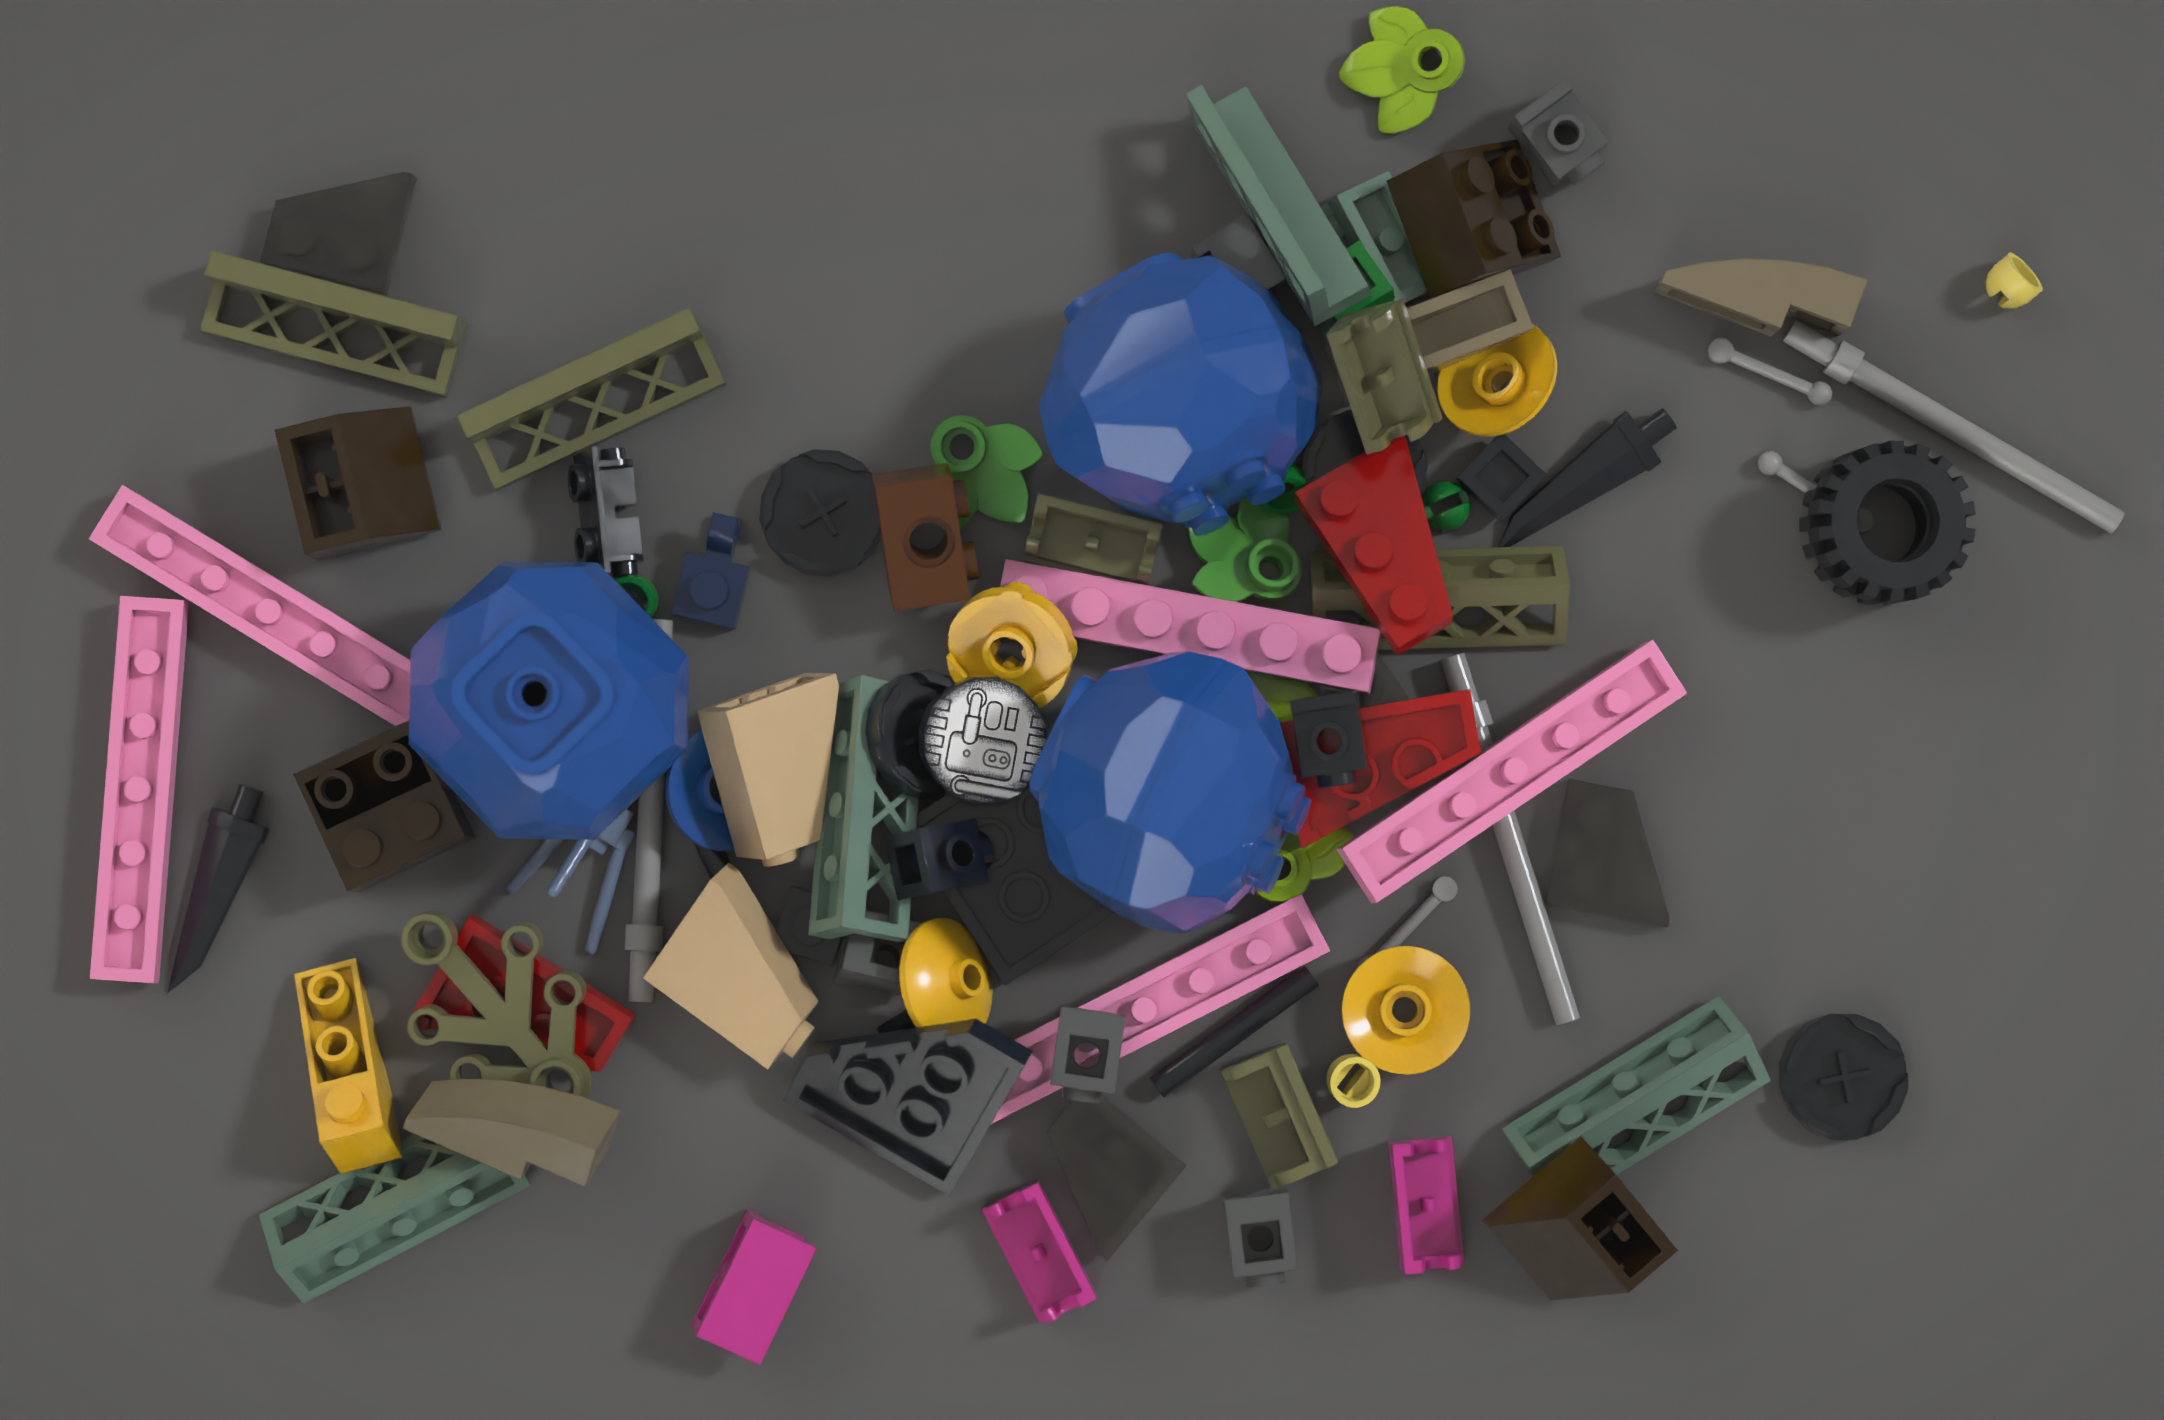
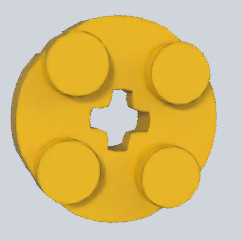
M1011 582L1004 587L984 590L970 598L962 606L950 625L948 632L949 653L946 659L948 671L954 682L966 677H998L1020 686L1040 709L1051 702L1063 688L1069 677L1078 647L1068 621L1050 600L1041 594L1035 593L1027 584ZM1007 637L1010 640L1015 639L1020 642L1024 647L1021 653L1026 660L1019 662L1013 656L1005 660L1001 659L997 654L1002 645L999 638Z

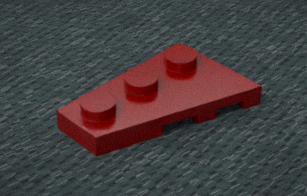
M1405 435L1392 440L1391 444L1383 451L1367 455L1366 452H1363L1295 492L1294 502L1396 656L1451 625L1453 614Z
M1471 689L1361 708L1369 767L1367 769L1355 770L1357 783L1318 788L1316 776L1302 778L1294 720L1280 722L1293 774L1296 775L1295 782L1305 786L1303 796L1312 800L1307 818L1298 832L1301 849L1480 754L1482 751ZM1326 728L1319 733L1317 743L1323 752L1331 754L1340 749L1342 738L1336 730Z
M473 914L468 917L460 930L457 945L505 999L507 957L501 948L504 932ZM512 939L513 946L517 951L521 953L531 952L532 949L516 939ZM539 954L534 958L531 1029L548 1048L551 1007L544 998V987L552 976L564 969ZM440 967L413 1010L415 1012L424 1005L434 1004L442 1007L450 1015L483 1017ZM565 980L557 981L555 985L557 997L565 1002L573 1001L576 994L573 985ZM586 983V996L577 1006L574 1053L585 1061L589 1070L601 1072L606 1067L637 1014ZM427 1014L420 1016V1029L426 1031L428 1029H439L438 1022L434 1017Z

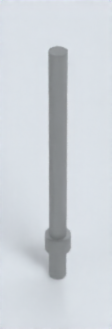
M1796 319L1786 332L1782 340L1784 343L1824 365L1823 373L1843 385H1846L1849 381L1853 382L2110 534L2116 530L2125 514L2124 511L1864 360L1865 352L1850 343L1841 340L1837 344Z
M653 619L672 639L673 621ZM665 772L638 798L632 924L625 925L624 950H631L629 1002L654 1003V986L643 979V977L655 961L656 952H661L663 949L664 926H658Z
M1465 653L1442 659L1440 662L1450 692L1471 689L1481 751L1493 744L1487 726L1493 724L1486 699L1479 700ZM1512 811L1492 826L1555 1024L1560 1025L1579 1019L1580 1015L1515 811Z

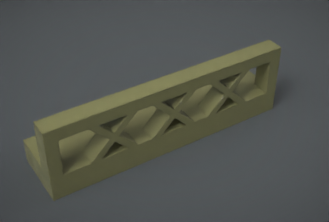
M210 251L204 275L212 280L213 284L201 323V332L447 398L467 324L459 316L224 253ZM229 288L253 294L264 313L263 316L242 328L220 323ZM264 297L285 303L271 310ZM299 307L314 310L325 329V332L304 344L289 341L278 322V319ZM326 314L345 318L346 320L332 326ZM360 323L375 326L386 345L385 349L364 361L351 358L338 337ZM270 324L277 338L257 333V331ZM386 329L407 336L393 343ZM421 339L445 345L435 380L412 374L399 352ZM332 341L338 354L318 349V347ZM393 357L399 370L378 364Z
M687 308L456 416L467 439L474 444L494 489L499 491L562 462L591 446L603 443L727 384L691 309ZM694 345L708 377L687 387H681L661 380L669 357ZM657 362L653 376L639 372V370ZM626 376L649 384L641 408L628 414L604 406L612 383ZM658 387L673 392L653 402ZM600 389L595 403L580 398ZM567 403L592 410L583 435L570 441L546 433L555 409ZM601 414L615 419L596 428ZM542 415L538 429L523 425ZM511 429L534 437L526 461L502 472L488 440ZM543 441L557 445V447L538 455Z
M1564 546L1435 549L1453 616L1464 607L1481 606L1491 615L1477 626H1461L1452 618L1451 625L1410 649L1566 645L1570 579ZM1309 553L1312 616L1326 619V611L1354 610L1364 618L1357 625L1378 628L1329 553ZM1553 604L1552 623L1525 624L1516 617L1528 605ZM1382 634L1379 650H1392Z

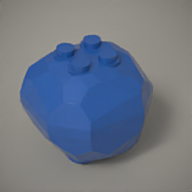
M1162 253L1137 263L1082 294L1066 307L1064 315L1069 325L1063 331L1039 403L1046 441L1059 467L1128 512L1161 521L1181 523L1183 527L1192 528L1197 536L1212 533L1223 527L1230 519L1227 514L1228 508L1242 499L1248 498L1251 505H1260L1277 498L1285 491L1286 487L1283 480L1287 475L1286 471L1306 446L1316 429L1323 385L1321 370L1310 348L1293 321L1267 288L1216 257L1206 256L1183 260L1177 254Z
M505 561L494 568L442 615L411 648L409 745L499 838L595 840L688 750L690 657L600 564L585 562Z
M1173 652L1109 669L1097 679L1085 674L1082 675L1072 688L1039 755L1029 784L1031 794L1039 802L1049 859L1060 874L1096 901L1126 919L1146 928L1182 934L1203 927L1220 918L1231 910L1247 893L1254 895L1260 890L1268 894L1272 890L1284 862V858L1278 856L1281 846L1288 832L1294 835L1298 834L1307 818L1312 802L1311 799L1303 796L1305 786L1295 782L1296 775L1293 774V768L1279 720L1242 667L1222 658L1194 652Z

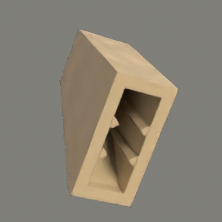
M803 673L697 710L736 857L761 859L764 867L777 866L798 859L800 857L798 848L821 840L839 690L836 673Z
M728 863L708 882L643 979L768 1069L783 1052L793 1058L815 1029L806 1019L819 1001L740 870Z

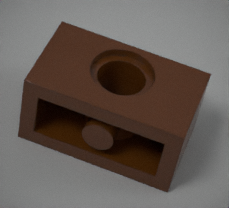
M948 463L872 474L888 586L894 612L970 600L967 581L979 579L973 541L964 543L961 541L958 519L970 517L964 479L953 481ZM927 522L940 525L944 529V536L937 546L931 549H920L910 543V535L918 525Z

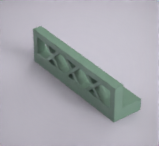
M1202 85L1187 92L1185 96L1196 132L1282 270L1288 284L1314 327L1370 297L1369 285L1247 86L1214 104Z
M859 675L839 683L821 840L816 841L808 933L810 936L834 939L854 933L895 942L904 941L908 938L911 898L897 900L893 877L890 873L889 858L883 862L871 845L872 827L881 820L884 821L892 835L917 828L919 799L901 794L899 791L890 799L886 797L876 782L877 768L870 758L865 729L868 708L878 690L890 682L887 680ZM877 882L890 900L888 922L865 918L867 891Z
M1717 996L1501 1129L1531 1177L1536 1175L1580 1136L1611 1170L1618 1175L1767 1084L1771 1079L1749 1032L1722 998ZM1743 1057L1747 1069L1726 1082H1716L1722 1069ZM1680 1095H1689L1682 1109L1672 1115H1662L1668 1102ZM1626 1128L1635 1129L1628 1142L1616 1149L1607 1148L1614 1135Z
M412 1134L400 1141L403 1158L343 1174L338 1173L259 1214V1219L275 1271L299 1300L305 1304L531 1186L527 1171L522 1179H518L419 1135ZM419 1156L428 1158L421 1173L408 1180L397 1179L405 1163ZM361 1186L371 1188L362 1204L350 1210L340 1209L348 1193ZM304 1216L314 1218L306 1233L285 1243L281 1228Z

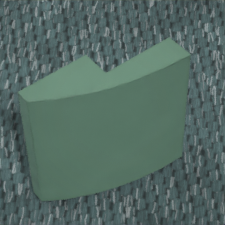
M1387 171L1336 195L1329 203L1321 206V209L1345 248L1357 241L1362 243L1393 287L1394 300L1403 298L1405 306L1428 295L1389 190L1387 180L1391 179L1392 176ZM1332 318L1316 326L1326 345L1328 343L1326 334L1335 325Z

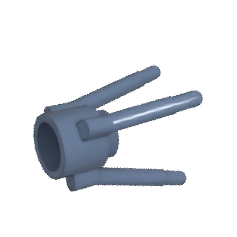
M627 809L595 840H575V843L557 870V874L547 888V893L550 897L558 896L588 848L600 855H604L608 846H612L585 944V952L588 955H594L597 952L625 853L636 835L626 829L634 815ZM545 839L507 883V892L510 894L516 893L564 839Z

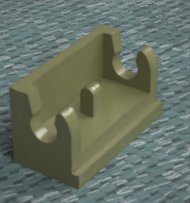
M1403 298L1343 314L1327 332L1326 336L1366 455L1383 451L1391 444L1392 440L1404 435H1408L1410 442L1421 438L1427 433L1433 423L1440 422L1443 417Z
M1038 493L1033 522L1026 541L1024 562L1137 584H1149L1163 524Z
M1281 1043L1220 1070L1271 1189L1277 1186L1279 1188L1339 1163L1286 1043Z

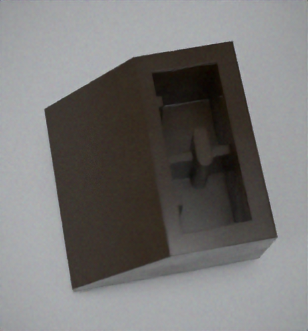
M1518 139L1443 152L1387 180L1389 190L1430 299L1509 269L1515 275L1561 257L1554 238L1553 224L1544 211L1532 179L1531 165L1523 154Z
M412 407L335 414L275 429L305 555L317 561H322L442 530Z
M409 720L293 774L345 888L349 892H362L476 838L455 792L409 745Z
M1581 1136L1482 1220L1550 1300L1629 1293L1678 1251L1618 1176Z

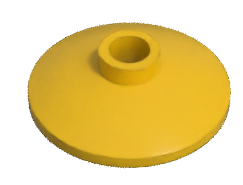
M1532 324L1534 327L1532 331L1440 370L1437 389L1438 399L1444 414L1456 427L1475 436H1499L1520 428L1542 409L1555 385L1557 357L1551 341L1537 326ZM1507 381H1510V383L1503 390L1500 391L1503 384Z
M948 918L927 920L918 925L905 942L899 967V981L903 1002L916 1028L970 1019H978L986 1024L992 1005V976L988 960L968 928Z
M1397 946L1373 954L1353 972L1343 994L1342 1021L1350 1043L1361 1057L1368 1059L1377 1068L1390 1073L1418 1074L1441 1065L1459 1048L1469 1025L1470 1001L1461 976L1448 961L1424 948ZM1402 997L1411 999L1416 1007L1414 1017L1408 1022H1399L1392 1013L1394 1002Z

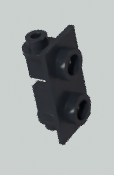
M591 446L573 456L574 464L570 465L568 470L569 495L574 503L578 502L581 527L576 529L574 537L577 562L598 563L608 574L611 573L610 566H612L613 577H622L628 574L638 575V563L644 561L639 517L616 518L615 507L634 506L637 504L633 460L626 459V449L623 447L600 450L601 460H599L598 446Z

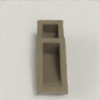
M1735 259L1703 262L1666 270L1657 280L1653 292L1769 337L1781 329L1786 316L1840 336L1852 324L1868 279L1829 267L1788 260Z
M1511 269L1406 308L1428 375L1534 329ZM1328 342L1324 350L1345 404L1348 407L1350 404Z
M455 1079L432 1081L405 1119L403 1129L518 1179H522L530 1165L533 1164L586 1187L611 1147L620 1111L582 1096L544 1086L505 1080Z

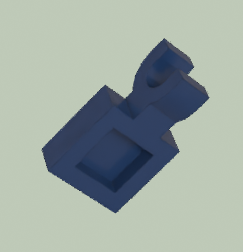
M712 513L705 556L686 552L672 614L736 629L750 571L749 566L732 563L742 519Z

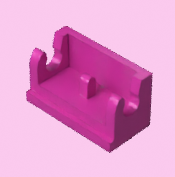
M1452 1136L1388 1141L1400 1270L1405 1275L1424 1273L1427 1269L1446 1268L1447 1270L1461 1268V1264H1464Z
M1038 1179L981 1208L1039 1323H1050L1056 1320L1062 1313L1076 1306L1077 1308L1082 1307L1097 1299V1293Z
M746 1209L690 1324L695 1335L761 1365L815 1254L816 1246L805 1241V1237Z

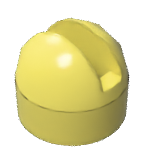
M2008 253L1993 266L1987 274L1985 282L1986 292L1989 297L2000 291L2004 294L1997 305L2006 309H2017L2028 304L2043 291L2041 282L2035 273L2022 259L2013 253Z
M1345 1054L1338 1057L1330 1064L1326 1074V1084L1330 1094L1339 1103L1347 1107L1358 1108L1369 1104L1376 1097L1380 1089L1381 1081L1378 1069L1372 1062L1358 1054ZM1355 1063L1359 1064L1361 1068L1356 1071L1341 1092L1337 1089V1086Z

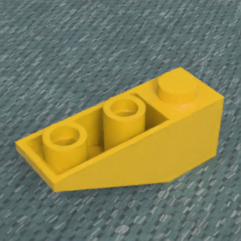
M352 958L295 973L320 1144L340 1174L403 1158L394 1100L358 960Z

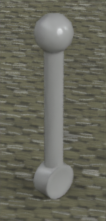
M1716 338L1708 346V357L1715 364H1725L1728 361L1808 395L1810 402L1817 406L1826 405L1832 399V389L1826 382L1817 381L1810 383L1735 351L1732 343L1726 338Z
M1766 451L1759 456L1757 464L1763 474L1768 476L1776 474L1805 494L1816 488L1817 485L1784 465L1781 456L1777 452ZM1859 508L1857 515L1859 534L1862 535L1867 533L1874 526L1875 522L1872 512L1866 508Z
M1446 876L1436 879L1431 887L1432 894L1375 953L1387 948L1400 946L1441 902L1451 901L1455 898L1458 891L1456 882ZM1372 955L1362 957L1358 962V966Z

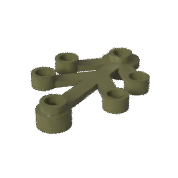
M428 910L416 915L406 923L401 934V943L406 955L412 961L421 965L437 963L483 1016L450 1015L438 1005L427 1004L417 1009L409 1017L407 1031L410 1038L422 1046H431L439 1041L510 1046L526 1065H491L484 1055L471 1052L464 1054L453 1063L450 1069V1080L464 1079L461 1074L462 1065L464 1063H472L479 1068L481 1079L505 1080L555 1089L551 1084L550 1075L552 1071L561 1070L567 1073L571 1080L570 1089L563 1092L588 1098L592 1086L591 1073L585 1061L574 1053L577 1006L584 1000L587 991L586 983L578 973L571 970H563L552 976L545 984L544 998L551 1007L548 1048L531 1029L534 958L540 954L544 946L543 934L535 924L519 922L510 927L502 937L501 948L507 957L504 999L457 945L458 931L455 923L449 916L440 911ZM426 925H435L442 931L443 941L440 946H431L425 941L423 930ZM515 932H524L531 937L533 947L530 953H521L515 949L512 942ZM565 980L573 985L576 993L573 1001L565 1002L557 997L555 993L557 981ZM421 1015H431L437 1020L439 1029L436 1035L429 1036L421 1031L419 1027Z

